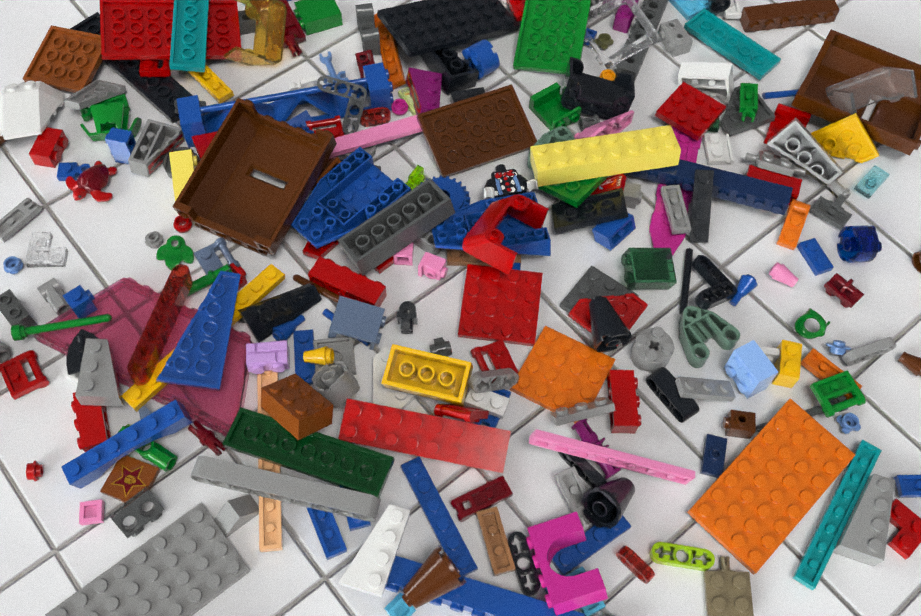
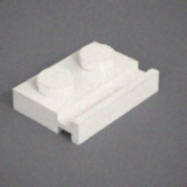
M704 134L702 139L707 164L725 165L730 163V165H733L734 157L729 134Z

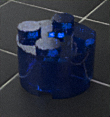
M845 226L839 232L838 237H841L840 243H837V251L841 260L847 261V263L870 262L882 250V244L878 239L874 226Z

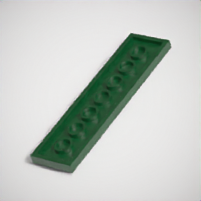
M240 407L222 444L225 448L353 491L370 494L378 499L381 496L395 461L392 456L318 432L297 440L272 417Z

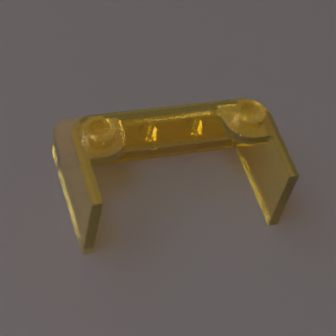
M235 0L245 4L246 15L256 21L254 47L252 50L236 46L224 54V58L247 66L276 65L282 60L287 13L285 4L279 0Z

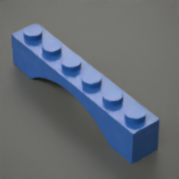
M175 399L64 464L61 468L69 485L81 489L100 478L109 467L130 452L154 440L174 434L193 423L185 406Z

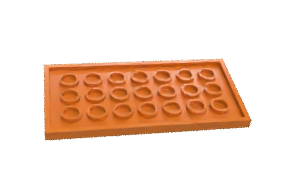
M790 398L687 513L754 575L843 471L855 454Z

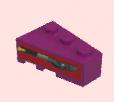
M409 67L406 84L409 86V94L413 99L416 115L439 108L441 73Z

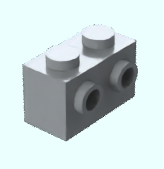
M678 19L660 24L657 33L658 39L672 57L690 52L693 40Z

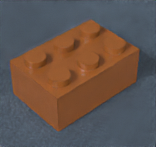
M297 374L290 375L261 388V408L297 440L332 424L333 404Z

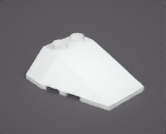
M27 81L23 84L12 83L5 86L0 93V131L4 140L42 134L50 123V117L57 114L56 109L58 106H63L64 93L42 81Z

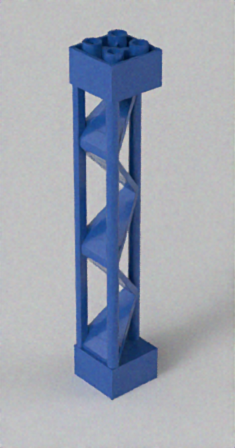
M383 62L363 66L364 78L347 81L361 85L367 91L369 106L363 108L362 115L392 111L391 104L394 102V99L390 92H393L392 82L388 81L389 72L388 69L384 68ZM335 83L322 85V88L325 89L326 86L332 87L330 90L332 91L334 90ZM344 83L338 84L337 91L341 94L345 93L347 90ZM350 85V91L347 96H351V93H354L356 98H359L363 92H361V88H358L357 91L352 90L353 86ZM318 86L247 98L255 104L259 114L269 115L279 122L286 121L297 105L307 103L326 113L313 116L312 119L314 121L334 118L337 115H340L341 119L345 116L349 98L321 91ZM198 95L177 98L180 126L188 148L195 147L192 136L218 131L236 101L201 107ZM359 108L349 111L352 115H357Z

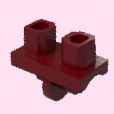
M372 50L355 53L361 78H364L363 66L375 64Z
M838 273L824 285L826 288L825 292L830 296L838 297L841 300V305L845 308H852L864 296V293L852 285L853 279L847 281Z

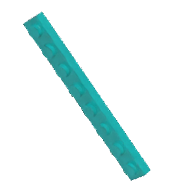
M863 439L859 442L854 452L855 456L849 462L792 577L810 590L816 588L882 451Z

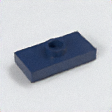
M711 434L705 436L700 474L718 478L723 473L727 438Z

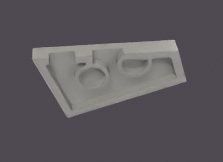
M96 79L64 100L65 106L81 110L126 92L125 85Z

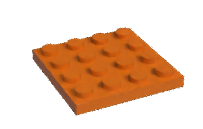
M545 326L518 373L519 380L517 384L511 387L510 391L552 412H555L560 407H575V404L580 402H594L616 359L597 352V350Z

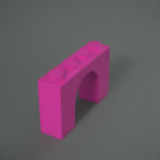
M577 511L527 528L530 535L526 537L529 549H534L536 555L532 556L535 568H540L542 574L538 575L542 588L547 587L549 593L544 596L548 608L553 607L556 616L608 599L598 568L575 576H562L554 572L550 567L551 561L558 551L586 541L584 529Z

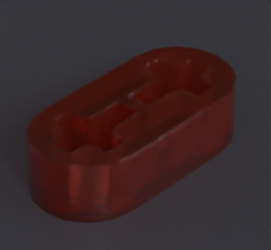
M386 107L363 110L360 125L371 127L389 123L391 112Z
M624 545L616 553L618 559L643 583L648 584L654 578L655 573L652 568L628 546Z

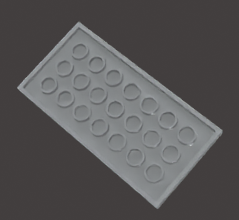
M200 503L45 615L192 616L248 574L250 570L203 504Z

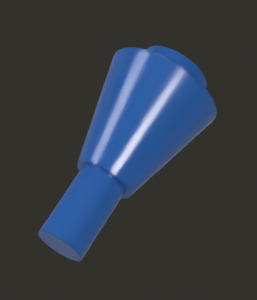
M741 275L737 286V293L729 302L732 306H736L741 298L758 286L756 279L752 275Z
M299 315L292 321L273 327L272 335L276 341L288 340L297 326L305 321L304 316Z

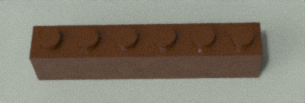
M800 0L743 7L742 16L739 20L745 32H755L834 22L840 9L835 0Z

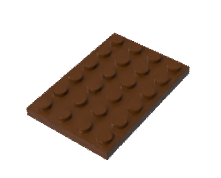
M512 84L417 114L416 117L443 178L530 150V146H534L537 142Z

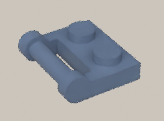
M218 238L213 244L194 252L197 261L206 275L208 271H215L223 266L215 253L221 250L229 265L234 263L237 267L241 266L227 248V242L224 238Z

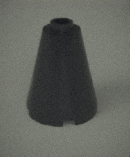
M602 296L592 298L589 303V313L594 349H597V352H609L616 350V345L622 343L624 346L632 339L631 332L609 300Z
M621 477L590 488L583 494L581 504L583 503L585 508L583 510L584 515L596 527H608L607 529H611L618 524L635 493L634 484L628 478Z

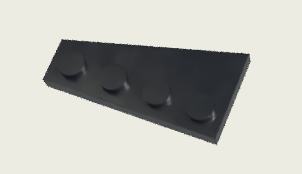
M309 283L240 309L238 312L256 341L260 343L272 335L273 327L292 321L320 302L322 298L315 285Z

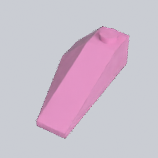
M630 110L587 127L582 132L575 134L574 139L620 133L632 123L634 111Z

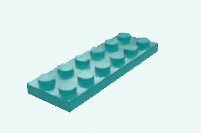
M174 0L170 70L205 72L209 0Z
M705 8L684 25V29L758 80L764 78L781 61V58Z

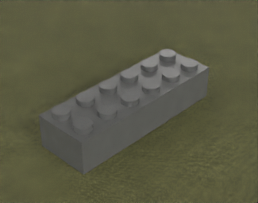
M429 178L338 239V242L345 255L364 276L455 214L451 199Z

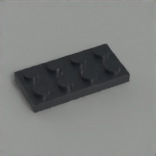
M623 188L590 195L577 208L566 202L552 204L556 234L629 217Z

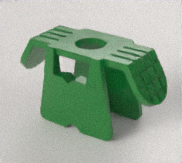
M115 102L107 106L104 104L90 106L97 132L90 133L83 123L80 124L94 142L105 141L106 135L113 127L121 128V130H131L133 136L136 137L140 130L142 119L139 117L135 118L130 129H128L129 110L124 109L122 102Z

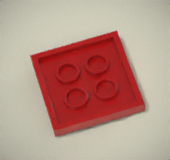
M683 81L659 107L655 116L699 141L725 111L726 106Z

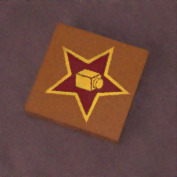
M126 455L117 461L100 492L119 501L126 502L144 487H147L150 491L161 470L158 467Z

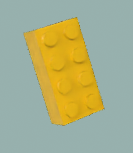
M392 344L382 385L388 389L464 406L468 390V380L471 377L473 365L471 362Z

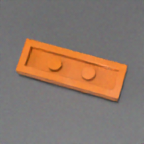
M814 348L801 361V365L820 380L844 372ZM854 380L859 389H861L862 385ZM851 393L844 395L846 399L853 397Z

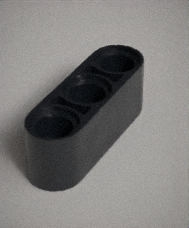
M661 367L646 377V383L679 422L683 423L699 412V406L692 398H680L675 383L676 378L665 367Z

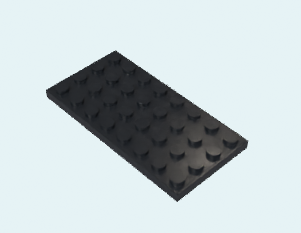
M422 0L381 9L377 12L378 18L409 58L518 31L520 28V24L499 0Z

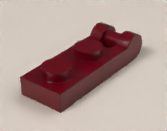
M501 476L455 498L450 503L453 509L457 510L459 521L463 522L475 515L476 512L488 509L512 497L513 493L504 476ZM469 502L471 507L465 510L463 504Z

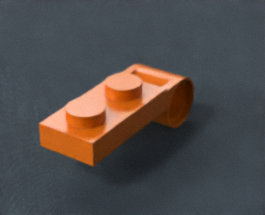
M792 199L776 243L777 245L794 251L811 205Z

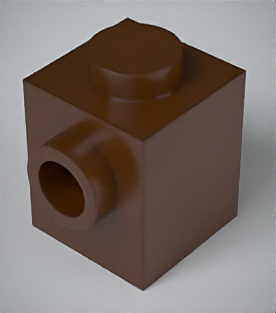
M730 410L727 416L723 418L722 425L725 428V436L750 439L756 432V413Z

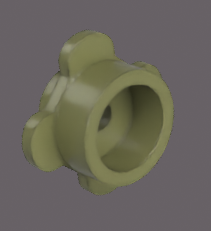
M601 33L598 39L594 40V43L605 50L609 45H613L614 41L609 34Z

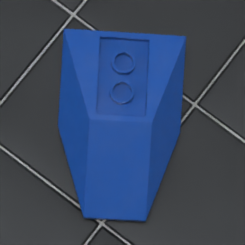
M359 147L319 180L291 226L318 249L340 239L410 192L411 188L399 178H396L394 181L374 166L373 157Z
M535 192L519 194L538 203ZM513 195L480 200L455 210V214L432 229L435 248L463 250L462 243L465 236L492 202ZM508 214L497 229L504 235L501 245L517 252V254L551 256V239L547 227L543 228L542 226V228L535 229Z

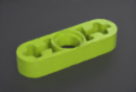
M665 542L655 543L649 552L651 560L657 564L692 570L707 571L715 562L713 553L707 549ZM659 548L662 549L663 553L667 554L673 550L671 555L665 554L662 558H659V554L655 553ZM678 551H683L687 554L688 560L686 562H680L677 559L676 553ZM702 555L709 561L705 565H703L701 560L697 559L693 561V564L691 563L693 558H700Z

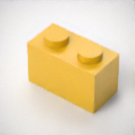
M782 340L777 347L780 349V356L774 363L778 373L772 380V384L792 388L800 379L802 344Z

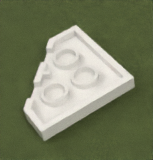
M386 345L373 357V404L404 410L417 395L388 389L382 385L391 350Z

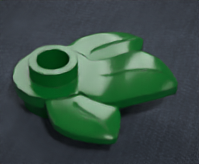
M174 235L167 240L165 245L157 250L156 259L165 260L166 266L171 271H174L182 261L192 264L194 253L181 236ZM178 241V245L174 247L173 243Z

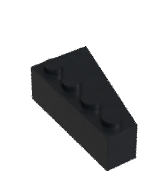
M446 48L420 55L431 72L442 74L441 86L446 93L476 86L479 71L476 68L472 69L467 60L459 58L455 50Z

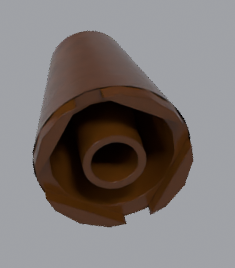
M440 546L433 550L402 589L404 592L402 598L409 607L413 605L415 608H418L467 583L464 577L461 580L459 579L461 577L460 571L445 552L440 554L442 550Z

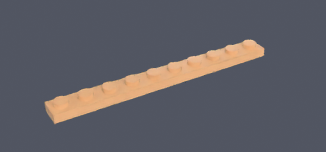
M270 370L257 374L258 413L269 417L271 416L261 408V388L278 381V372ZM258 459V469L281 474V466ZM259 496L260 552L283 550L282 501Z

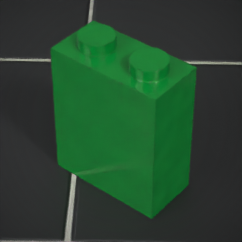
M300 0L294 2L295 9L293 13L296 19H299L298 23L302 30L305 31L306 36L343 25L342 14L335 0Z

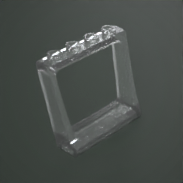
M603 0L590 7L588 20L621 5H627L646 31V34L612 56L605 57L586 29L585 43L589 41V49L593 54L597 53L596 60L600 65L604 64L607 69L662 41L660 35L635 0Z

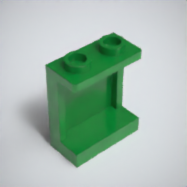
M557 82L530 96L529 109L550 131L560 126L566 127L576 123L580 118L582 110L580 106L569 110L561 105V86Z

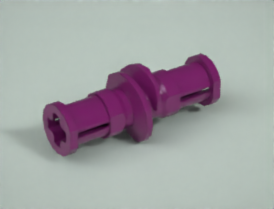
M587 418L579 420L571 426L572 430L575 429L581 441L606 448L609 447V445H602L605 437L600 440L598 439L597 434L593 432L587 423ZM596 462L606 475L604 477L606 480L622 470L615 466Z

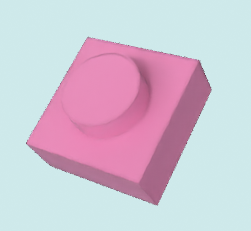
M102 499L80 502L79 524L83 526L104 523L105 502Z

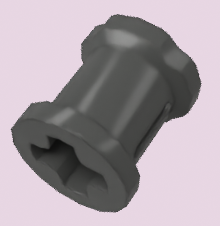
M597 114L589 118H579L581 132L587 127L600 123Z

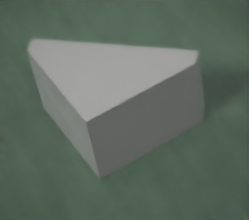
M250 494L228 500L214 521L227 538L259 514V506Z

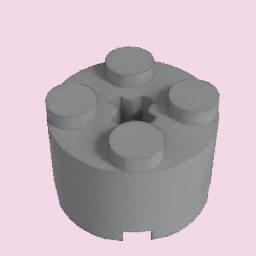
M661 327L642 330L636 336L631 348L633 364L641 371L645 370L649 371V373H654L661 367H666L675 349L673 340Z
M333 361L334 365L328 366L326 364L316 371L311 379L313 381L311 387L330 401L333 407L340 409L345 406L347 398L350 399L359 391L360 386L343 361Z

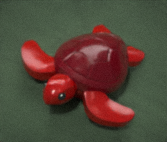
M96 161L94 166L80 174L77 181L68 176L65 180L66 185L71 191H74L73 198L75 201L85 198L87 194H91L95 201L106 202L113 198V194L102 192L101 189L108 184L109 176L117 173V168H107L102 162Z

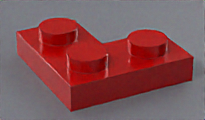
M896 498L892 501L890 523L899 530L887 545L906 560L921 543V518Z

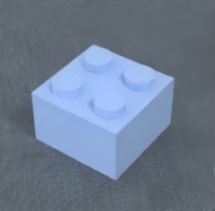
M755 340L735 349L724 366L727 375L734 380L738 390L747 399L765 390L778 373Z

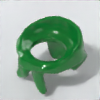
M809 308L805 314L796 320L795 330L803 338L814 339L825 335L826 327L830 324V321L826 324V321L820 314ZM807 319L817 320L820 324V329L817 332L808 331L805 328V321Z

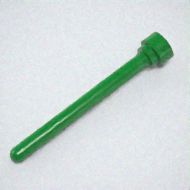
M104 314L31 327L23 326L22 324L12 325L11 335L14 341L24 340L25 337L31 334L109 322L112 320V316Z

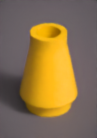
M325 346L304 351V362L319 365L333 364L334 350Z

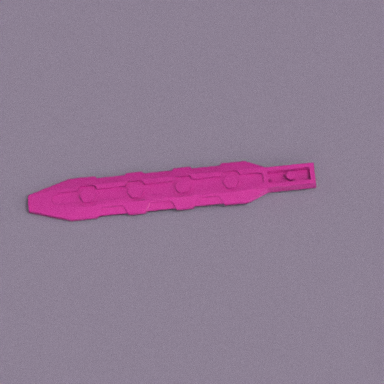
M671 126L681 148L679 159L696 163L702 137L699 141H696ZM659 183L649 232L655 258L670 261L684 240L686 233L672 235L660 191L662 186L667 185ZM681 189L688 214L693 192Z

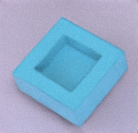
M401 592L384 608L389 616H411L416 610L413 606L409 607L402 598L404 594Z

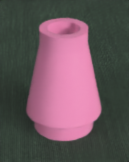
M778 262L768 273L772 276V279L790 287H793L799 279L783 263L780 264Z

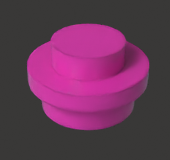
M396 99L391 106L392 112L397 115H403L408 111V104L403 99Z

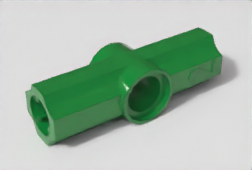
M127 424L126 426H123V427L118 431V433L121 432L122 430L128 428V427L131 426V425ZM155 441L134 450L143 459L150 461L165 472L171 470L176 465L178 459L175 454ZM151 445L148 450L143 451L146 446Z

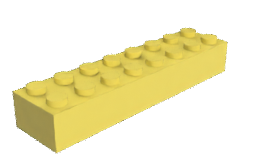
M671 125L530 146V162L535 179L538 182V187L676 166L679 164L681 148Z

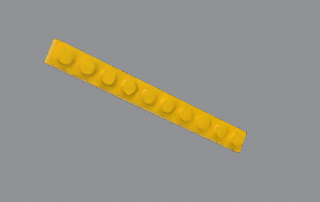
M270 264L237 293L232 326L242 318L238 310L260 302L285 279V274ZM175 349L121 395L122 399L136 412L168 384L156 382V379Z

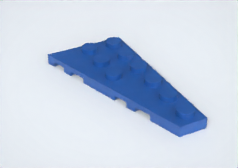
M226 271L219 272L194 318H192L177 343L171 357H169L165 367L157 377L156 382L220 391L241 274Z

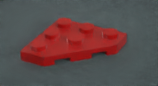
M633 293L621 296H602L609 300L629 330L649 305ZM579 299L567 316L592 333L589 313L591 299Z

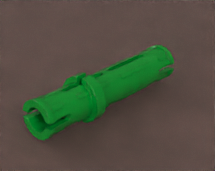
M229 264L215 271L210 270L207 275L177 288L176 293L177 295L180 294L179 298L183 300L212 285L220 271L232 273L233 271L232 269L229 270Z

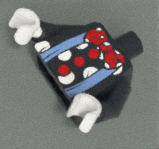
M499 164L495 167L496 172L491 173V179L486 181L483 193L484 199L486 197L498 198L523 194L527 190L528 192H532V189L538 190V182L536 179L527 180L521 174H518L515 169L506 170L504 164Z

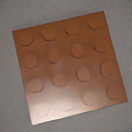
M51 25L22 79L25 82L42 81L55 89L76 93L92 82L102 62L101 35Z

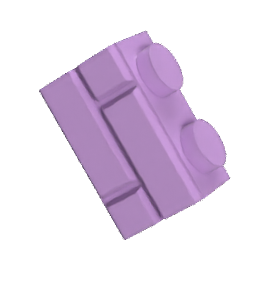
M287 340L246 344V366L248 371L253 374H262L264 371L283 372L285 369H290Z

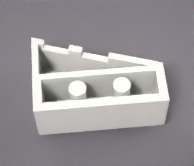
M682 62L678 73L679 86L684 81L697 90L710 94V97L726 98L725 101L729 102L734 90L733 64Z

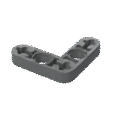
M320 76L317 80V86L321 91L349 98L342 128L346 134L357 132L367 96L366 89L361 85L330 76ZM324 78H326L328 83L333 84V80H335L334 92L330 91L332 87L329 86L323 89L320 81H324ZM340 83H344L347 87L346 92L343 94L337 91V86ZM350 85L353 86L352 90L357 91L358 88H361L363 96L356 98L354 93H351V96H347L350 91ZM352 105L359 107L357 115L350 113L349 110ZM348 115L352 118H358L357 122L353 120L352 125L355 129H351L350 132L345 127L346 124H350L351 119H347Z

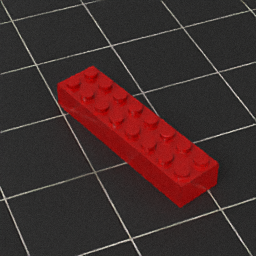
M347 398L338 439L503 473L511 431Z

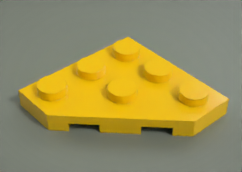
M857 113L811 133L830 156L842 159L850 158L859 163L879 156L877 148Z

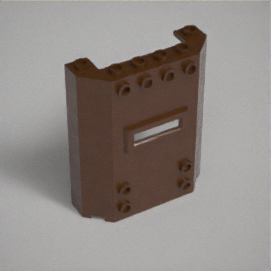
M831 29L791 106L831 123L857 113L872 140L910 156L913 150H918L921 145V65ZM872 100L877 102L869 121L862 119V116L869 101Z
M237 98L172 207L178 215L184 219H191L195 222V226L263 256H266L268 252L270 255H275L337 144L334 135L328 130L322 131L320 129H316V134H310L300 127L290 126L285 121L279 122L269 115H261L257 112L252 101ZM255 169L287 183L284 188H280L253 177L251 174Z

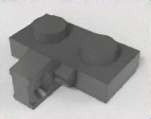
M839 195L835 202L820 196L810 210L811 213L839 230L843 229L852 214L841 207L846 200L842 195Z

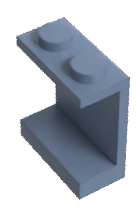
M340 296L329 329L328 338H336L338 333L371 343L369 349L373 350L374 345H379L382 333H379V328H384L386 316H383L385 309Z

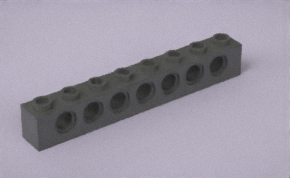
M669 0L643 1L642 6L644 8H640L639 18L635 19L634 29H631L628 37L630 40H626L624 45L625 51H621L619 57L621 61L615 65L614 71L616 75L621 72L634 74L635 83Z

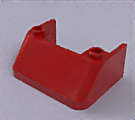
M519 194L492 202L465 236L462 248L466 253L510 275L517 252L501 245L504 235L497 229L508 214L535 229L542 228L549 209Z

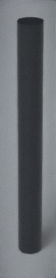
M687 248L685 252L680 314L688 306L693 249Z

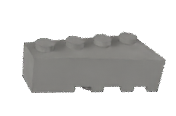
M794 118L767 141L769 146L775 148L826 184H830L843 173V169L797 118Z
M873 474L868 478L833 553L873 567L884 561L895 480Z

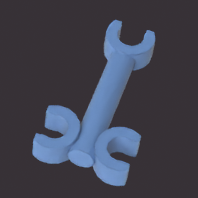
M328 51L327 57H323L321 53L319 54L320 62L326 65L330 77L348 81L345 71L336 74L331 62L332 54L330 51ZM324 78V81H323V82L325 83V85H326V84H331V83H327V79Z

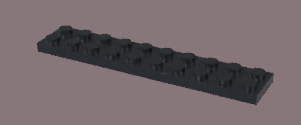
M96 12L70 29L101 35L100 14ZM103 60L172 123L179 119V114L175 113L174 101L177 98L193 96L171 76L140 77V60Z

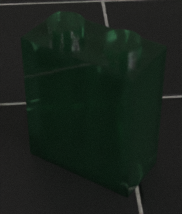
M628 248L622 254L621 264L624 266V281L627 283L628 290H669L677 283L671 248Z

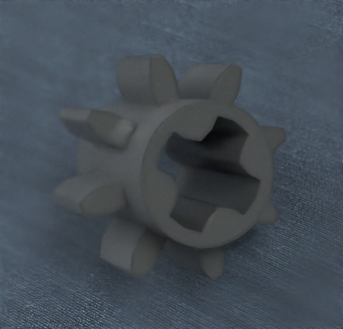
M443 337L433 339L434 344L430 345L431 353L446 357L452 355L449 341H444Z

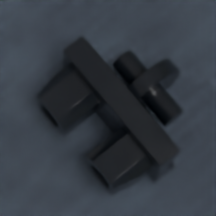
M410 301L403 302L399 307V312H397L396 318L398 324H400L401 334H413V325L418 323L416 306Z

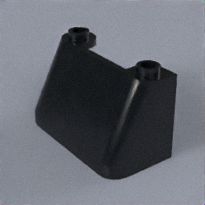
M569 58L561 95V105L564 108L573 110L580 106L582 108L581 113L591 116L597 114L599 118L605 120L629 111L635 98L634 74L621 72L615 76L614 81L582 73L584 69L583 62L577 58Z

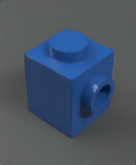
M81 285L62 295L78 318H85L98 310L92 302L95 297L89 289L85 291Z

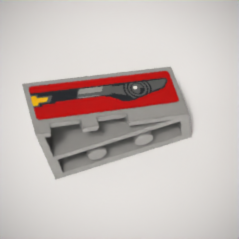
M148 119L128 159L131 172L149 177L163 163L165 155L169 152H174L173 149L179 147L185 141L182 128Z
M86 338L75 394L81 405L124 407L113 350L107 339Z

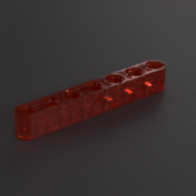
M179 264L172 269L128 362L127 370L135 385H145L151 379L192 287L193 280L187 265Z

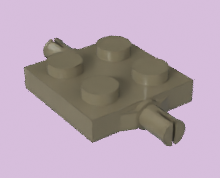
M720 557L721 570L704 571L703 573L707 616H754L750 573L730 570V557Z

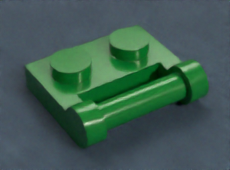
M848 370L812 383L810 386L827 418L834 416L836 412L866 403L864 395ZM848 393L853 395L852 398L831 405L829 402Z

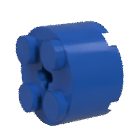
M485 39L476 42L462 51L465 60L470 63L469 66L479 71L478 80L494 72L500 66L497 52L493 53L491 49L493 48L492 44Z

